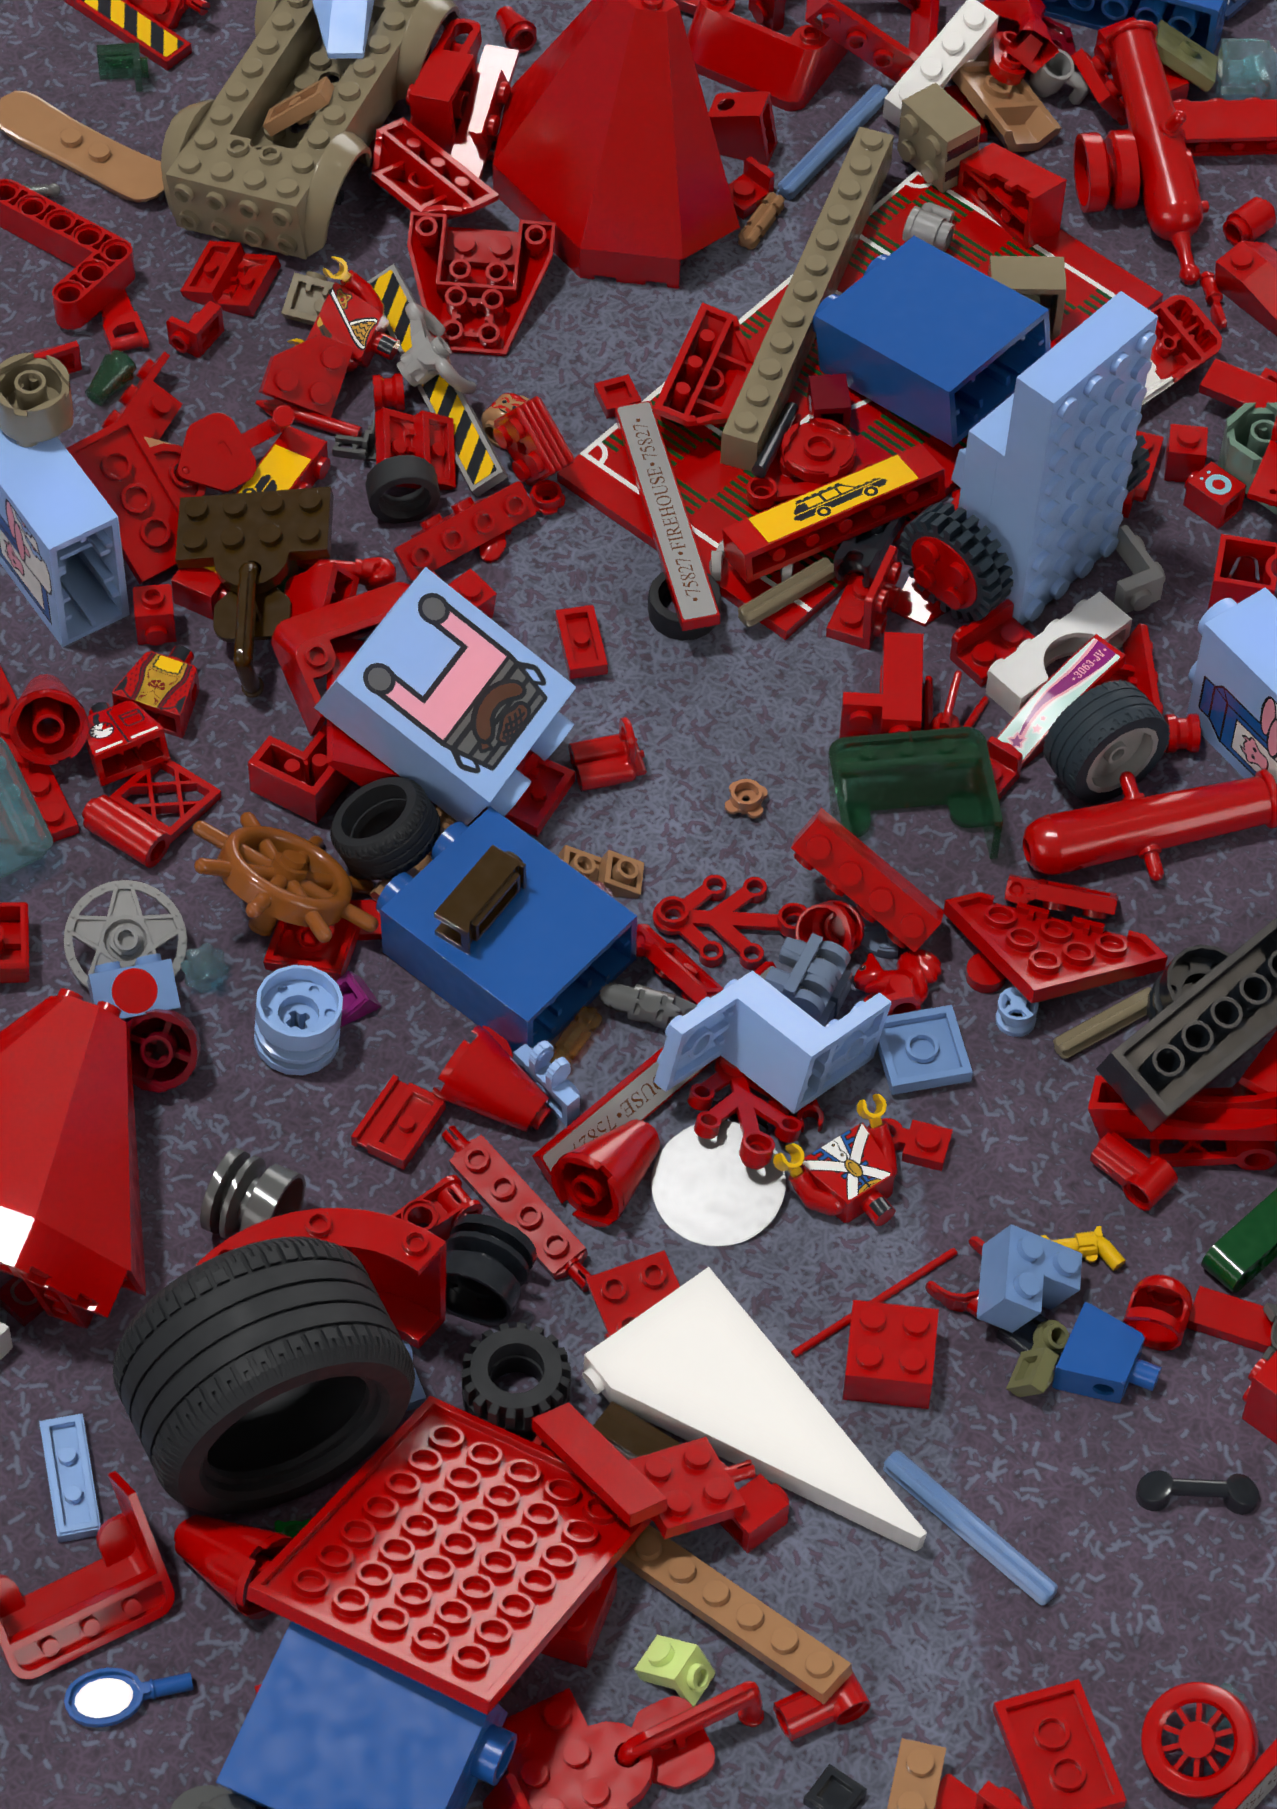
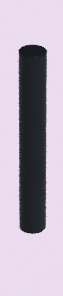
M787 402L752 468V473L755 477L763 478L766 476L782 444L784 434L791 427L799 411L798 405L794 402Z

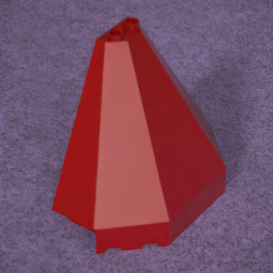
M592 0L510 88L509 99L504 106L493 160V190L499 194V199L520 220L556 222L553 252L579 278L594 279L595 276L616 278V282L645 285L646 281L667 283L669 288H679L680 259L687 258L740 228L680 8L674 0Z
M60 988L57 996H49L0 1031V1271L22 1278L49 1316L87 1329L94 1314L108 1318L120 1288L146 1296L130 1030L128 1024L119 1018L121 1010L118 1007L104 1001H99L95 1005L83 1001V997L72 990Z

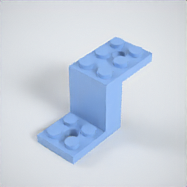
M752 970L739 980L732 979L722 991L713 997L703 998L695 1009L684 1016L678 1015L672 1019L665 1030L667 1037L664 1048L657 1059L659 1065L654 1083L667 1092L721 1055L794 1114L874 1058L892 1002L879 992L866 1002L859 1001L847 1015L840 1020H831L824 1027Z

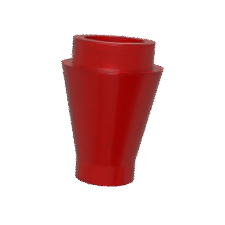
M511 6L500 8L496 13V21L500 26L506 46L509 49L519 50L520 53L529 51L537 41L535 25L517 13Z

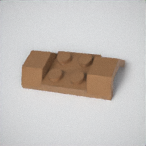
M989 43L975 60L970 59L965 62L951 78L976 109L977 114L982 119H988L992 131L1007 150L1011 152L1038 150L1059 134L1061 126L1024 79L1018 85H1006L996 80L990 74Z

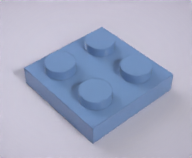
M952 1005L887 1016L877 1048L891 1095L970 1082L972 1080V1068Z

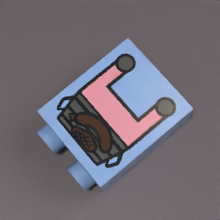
M425 567L400 596L314 708L400 777L409 778L419 784L433 803L457 822L461 821L467 826L485 807L489 808L491 806L501 815L505 816L520 799L532 781L516 768L529 750L546 761L570 732L574 723L560 713L559 710L576 689V686Z

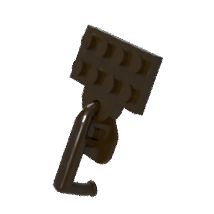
M331 486L180 498L175 561L178 569L215 566L218 578L227 589L231 590L215 604L213 628L219 639L225 642H234L233 662L242 684V692L247 697H258L264 690V682L257 676L253 666L254 641L270 640L276 626L281 621L291 618V601L276 586L288 575L292 561L330 558L334 499Z

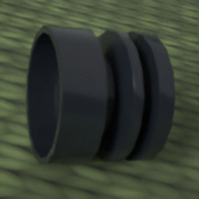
M1203 944L1185 948L1177 954L1155 981L1148 994L1147 1015L1149 1020L1158 1015L1231 954L1217 946Z
M467 1214L459 1217L454 1223L450 1236L446 1241V1311L458 1318L479 1325L497 1326L506 1323L511 1317L521 1295L520 1287L528 1279L529 1271L537 1258L536 1247L530 1238L517 1227L499 1218L485 1214Z

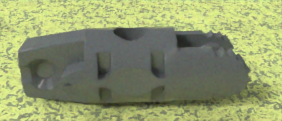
M610 982L609 984L605 983V986L599 990L601 1001H603L604 1005L606 1004V1007L614 1008L615 1011L627 1014V1019L648 1023L665 1030L672 1019L678 1015L684 1016L697 1006L690 1001L678 997L676 994L657 991L640 984H636L635 988L622 984H611Z

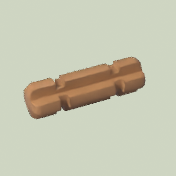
M774 192L767 194L762 201L763 204L759 205L746 223L747 225L738 234V243L741 247L752 250L760 242L759 238L765 235L776 220L775 216H778L784 208L783 203L785 199L782 195H777Z

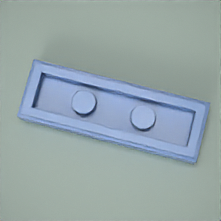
M83 1413L39 1421L58 1543L97 1536L101 1524Z

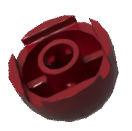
M154 1009L146 1011L144 1015L131 1018L127 1024L130 1030L133 1084L142 1090L159 1093L176 1088L189 1079L198 1065L201 1043L198 1031L188 1017L176 1010Z

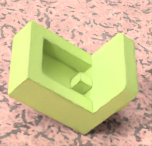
M661 1635L655 1637L634 1669L642 1681L675 1689L678 1695L686 1699L692 1706L696 1705L715 1675V1670L698 1645Z

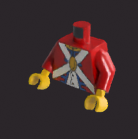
M873 1095V1101L876 1104V1111L874 1113L869 1112L864 1099L859 1100L857 1104V1113L863 1119L869 1120V1126L866 1127L862 1122L806 1157L804 1156L803 1149L798 1144L786 1145L785 1149L791 1156V1163L787 1161L783 1153L775 1154L773 1158L774 1166L780 1171H789L790 1176L788 1180L805 1207L828 1216H836L843 1223H849L865 1213L876 1226H882L894 1216L895 1208L889 1203L887 1198L893 1193L894 1179L898 1171L895 1145L887 1122L881 1119L887 1108L886 1100L882 1095Z

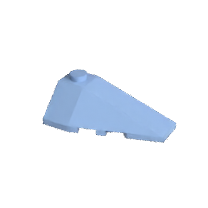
M312 0L328 59H364L374 0Z

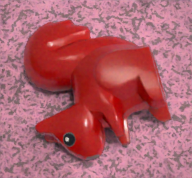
M918 949L916 952L907 950L896 963L897 970H883L873 953H869L867 961L858 969L854 976V987L865 993H872L864 998V1002L879 992L889 999L892 1003L887 1016L921 1010V1005L928 995V984L936 982L937 977L941 975V962L934 954L922 949Z

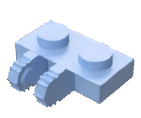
M546 1040L538 1042L533 1049L525 1043L513 1052V1059L549 1097L546 1106L567 1127L580 1116V1093L576 1086L566 1079L571 1072V1065L564 1057L555 1059L550 1063L554 1056V1048Z

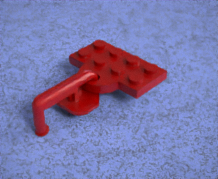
M280 405L274 409L272 418L242 434L228 415L212 413L188 427L183 447L167 443L149 447L130 414L66 449L117 514L123 557L136 580L141 585L177 565L175 557L180 498L204 496L206 487L221 492H229L249 481L256 471V459L250 449L282 433L286 427L294 422L295 413L291 407Z
M746 1681L694 1707L684 1698L678 1696L666 1697L641 1709L637 1713L631 1728L624 1723L608 1721L588 1726L570 1688L505 1719L502 1728L517 1734L516 1746L507 1771L515 1775L531 1809H631L643 1800L652 1783L671 1789H681L707 1776L715 1765L716 1755L704 1728L738 1712V1718L742 1724L749 1727L760 1725L764 1720L760 1690L755 1682Z

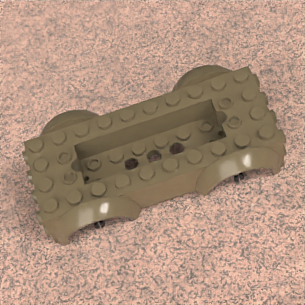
M257 0L255 11L256 38L216 99L202 100L181 109L173 117L166 131L162 146L161 172L170 211L175 217L176 225L188 231H195L302 259H307L308 256L322 249L327 242L329 222L334 204L340 206L344 200V191L340 189L350 168L357 159H360V162L367 167L371 166L372 153L369 145L376 136V130L381 128L396 102L406 98L410 84H414L417 80L424 62L428 60L433 51L430 46L440 25H444L445 29L451 20L460 19L458 6L453 0H374L364 59H328L312 0ZM334 75L340 79L339 82L332 83L335 88L329 104L317 110L315 115L306 122L309 125L308 129L293 133L291 132L292 127L289 126L271 137L263 127L267 113L273 106L325 76Z

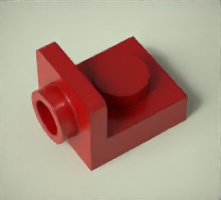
M751 156L744 160L743 174L728 184L736 215L743 220L755 212L760 204H763L762 201L768 193L774 192V173L768 166L759 163Z
M209 300L199 312L193 314L189 323L171 316L166 321L169 344L181 353L187 352L200 358L224 332L222 306Z
M991 736L986 741L984 755L962 778L961 788L994 807L1020 778L1023 760L1022 753L1017 751L1011 744Z

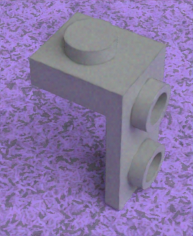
M1128 525L1119 527L1117 538L1119 543L1116 550L1134 575L1117 581L1114 604L1125 613L1133 610H1144L1151 603L1161 600L1165 573L1162 566L1158 562H1154L1147 553L1142 539L1138 535H1134Z

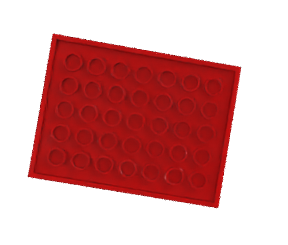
M430 1395L248 1585L246 1599L488 1715L652 1520L649 1518L629 1527L622 1519L617 1517V1514L555 1452Z

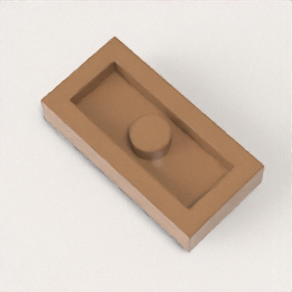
M327 76L270 108L263 127L272 137L296 122L299 125L306 123L315 115L317 110L329 104L335 87Z

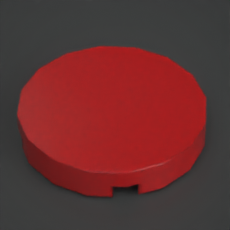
M813 418L809 419V423L800 425V422L788 429L783 437L781 457L784 466L789 472L804 481L814 483L832 482L845 476L852 469L857 446L855 440L853 441L850 437L851 432L845 426L834 420Z

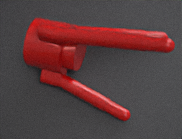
M959 670L954 673L944 712L938 713L934 718L933 678L930 675L925 677L924 728L921 738L926 740V745L934 751L951 753L956 747L963 748L966 736L989 702L987 696L982 697L961 728L958 717L952 714L962 678V672Z

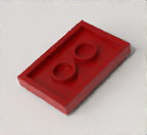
M1079 1679L994 1702L993 1713L1030 1809L1125 1808L1127 1799Z

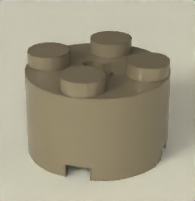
M22 353L12 356L0 364V430L16 440L22 447H33L38 442L55 438L73 425L74 411L68 371L58 359L46 355L47 359L34 358V353Z

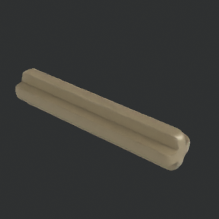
M822 558L740 606L738 608L739 620L746 627H752L834 578V564L828 558Z
M1151 987L1140 990L1055 1037L1053 1040L1055 1052L1062 1059H1068L1146 1016L1148 994Z

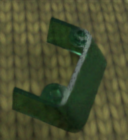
M955 727L839 738L831 744L828 754L830 813L833 818L857 838L865 835L870 828V811L947 804L949 816L958 826L964 828L983 827L989 858L998 859L1003 818L987 741L979 730L972 727Z

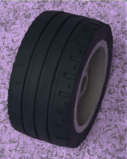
M1122 680L1109 681L1083 693V695L1079 696L1061 712L1046 735L1043 751L1045 759L1053 772L1075 796L1087 803H1100L1123 794L1119 780L1122 772H1132L1136 783H1139L1152 771L1166 750V746L1169 743L1168 740L1170 739V729L1160 711L1132 683Z

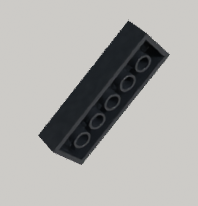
M1277 917L1112 1051L1096 1068L1151 1133L1277 1029Z

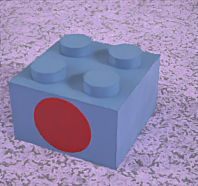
M160 953L136 958L135 966L121 968L119 961L96 965L95 973L88 975L87 983L91 1003L97 1005L99 1001H104L118 1007L121 1010L119 1018L126 1023L135 1016L146 1014V1011L154 1009L179 1011L181 1008L171 959L162 960Z

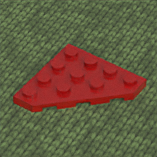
M982 892L945 900L944 914L1031 1004L1165 970L1168 956L1142 933L1129 930L1127 936L1104 931L1105 924L1076 916H1073L1072 922L1049 917L1050 910L1021 902H1018L1016 908L994 903V895Z

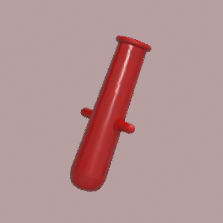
M1262 769L1256 772L1255 777L1145 797L1144 793H1139L1133 773L1124 771L1119 777L1124 798L1121 801L1047 814L1036 819L1024 830L1023 851L1032 869L1045 875H1059L1138 855L1140 859H1144L1149 877L1154 881H1159L1164 877V869L1159 857L1162 849L1261 825H1266L1269 829L1276 828L1277 783L1274 776L1267 769Z

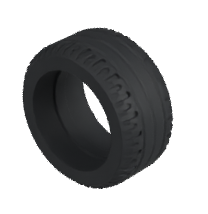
M387 777L361 787L344 801L333 819L330 836L334 848L352 873L362 879L385 880L409 871L429 854L440 833L441 822L438 811L419 784L409 778ZM391 825L390 827H388V828L385 829L384 831L380 832V831L383 830L385 827Z

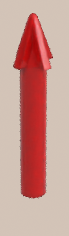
M277 399L257 400L255 402L256 405L270 416H272L276 407L287 405L294 410V422L338 435L360 437L362 434L361 426L289 405Z

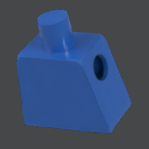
M1085 1302L1056 1365L1052 1387L1066 1392L1121 1403L1129 1383L1153 1392L1162 1367L1140 1359L1145 1341V1336L1141 1332L1094 1305Z

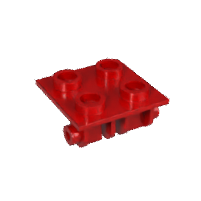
M665 1250L585 1278L607 1330V1334H604L605 1339L680 1287Z

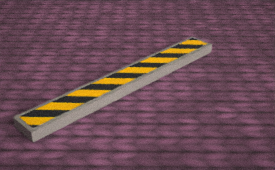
M392 264L367 282L372 285L384 304V316L389 321L387 330L392 337L400 340L398 351L400 355H403L412 347L410 319L406 314L405 308L408 303L417 302L400 270ZM428 329L429 335L434 337V335ZM436 375L425 384L417 385L431 413L453 418L455 460L476 497H479L506 479L508 475L466 395L454 389L440 375Z

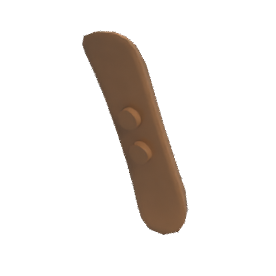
M13 91L0 99V129L17 144L75 172L122 199L136 203L147 202L165 191L162 180L161 161L102 135L32 93Z

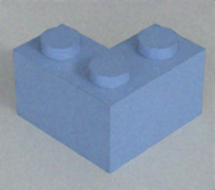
M1012 1224L983 1244L977 1319L1013 1333L1041 1313L1042 1307L1047 1309L1055 1308L1080 1290L1082 1253Z

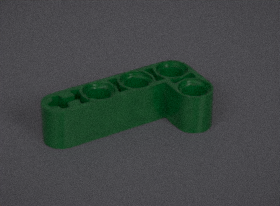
M1277 1188L1209 1249L1201 1262V1266L1233 1293L1239 1292L1277 1258Z

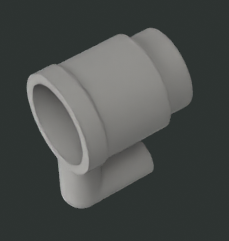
M1058 49L1060 52L1044 64L1035 74L1031 72L1030 88L1036 95L1048 97L1058 92L1063 84L1067 83L1074 88L1069 95V100L1072 104L1078 105L1091 90L1085 79L1074 71V62L1071 56L1065 51Z
M931 202L925 203L921 208L914 206L905 223L902 239L907 242L910 238L916 236L945 252L952 241L955 231V224L951 223L955 211Z

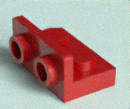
M1009 599L1000 603L981 620L959 627L951 639L950 660L980 687L987 684V672L996 660L1007 658L1017 650L1023 641L1035 638L1033 634L1012 617L1014 603Z

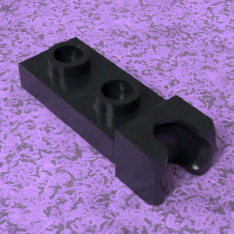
M909 513L847 541L843 540L834 557V574L836 579L843 581L849 573L858 571L865 576L862 580V585L870 587L889 546L892 545Z

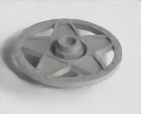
M132 880L112 881L92 889L76 903L65 926L64 952L71 971L79 982L89 990L87 983L88 975L95 973L96 965L119 961L121 968L135 966L136 958L157 954V948L178 935L176 957L172 963L174 976H176L186 954V928L175 904L155 887ZM113 891L107 916L80 915L94 899ZM135 891L155 899L169 914L143 916ZM73 938L96 951L88 975L83 972L75 957Z

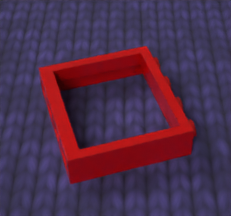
M807 0L805 21L897 83L937 36L940 0H897L912 10L909 49L838 0ZM820 14L822 15V21L816 18Z

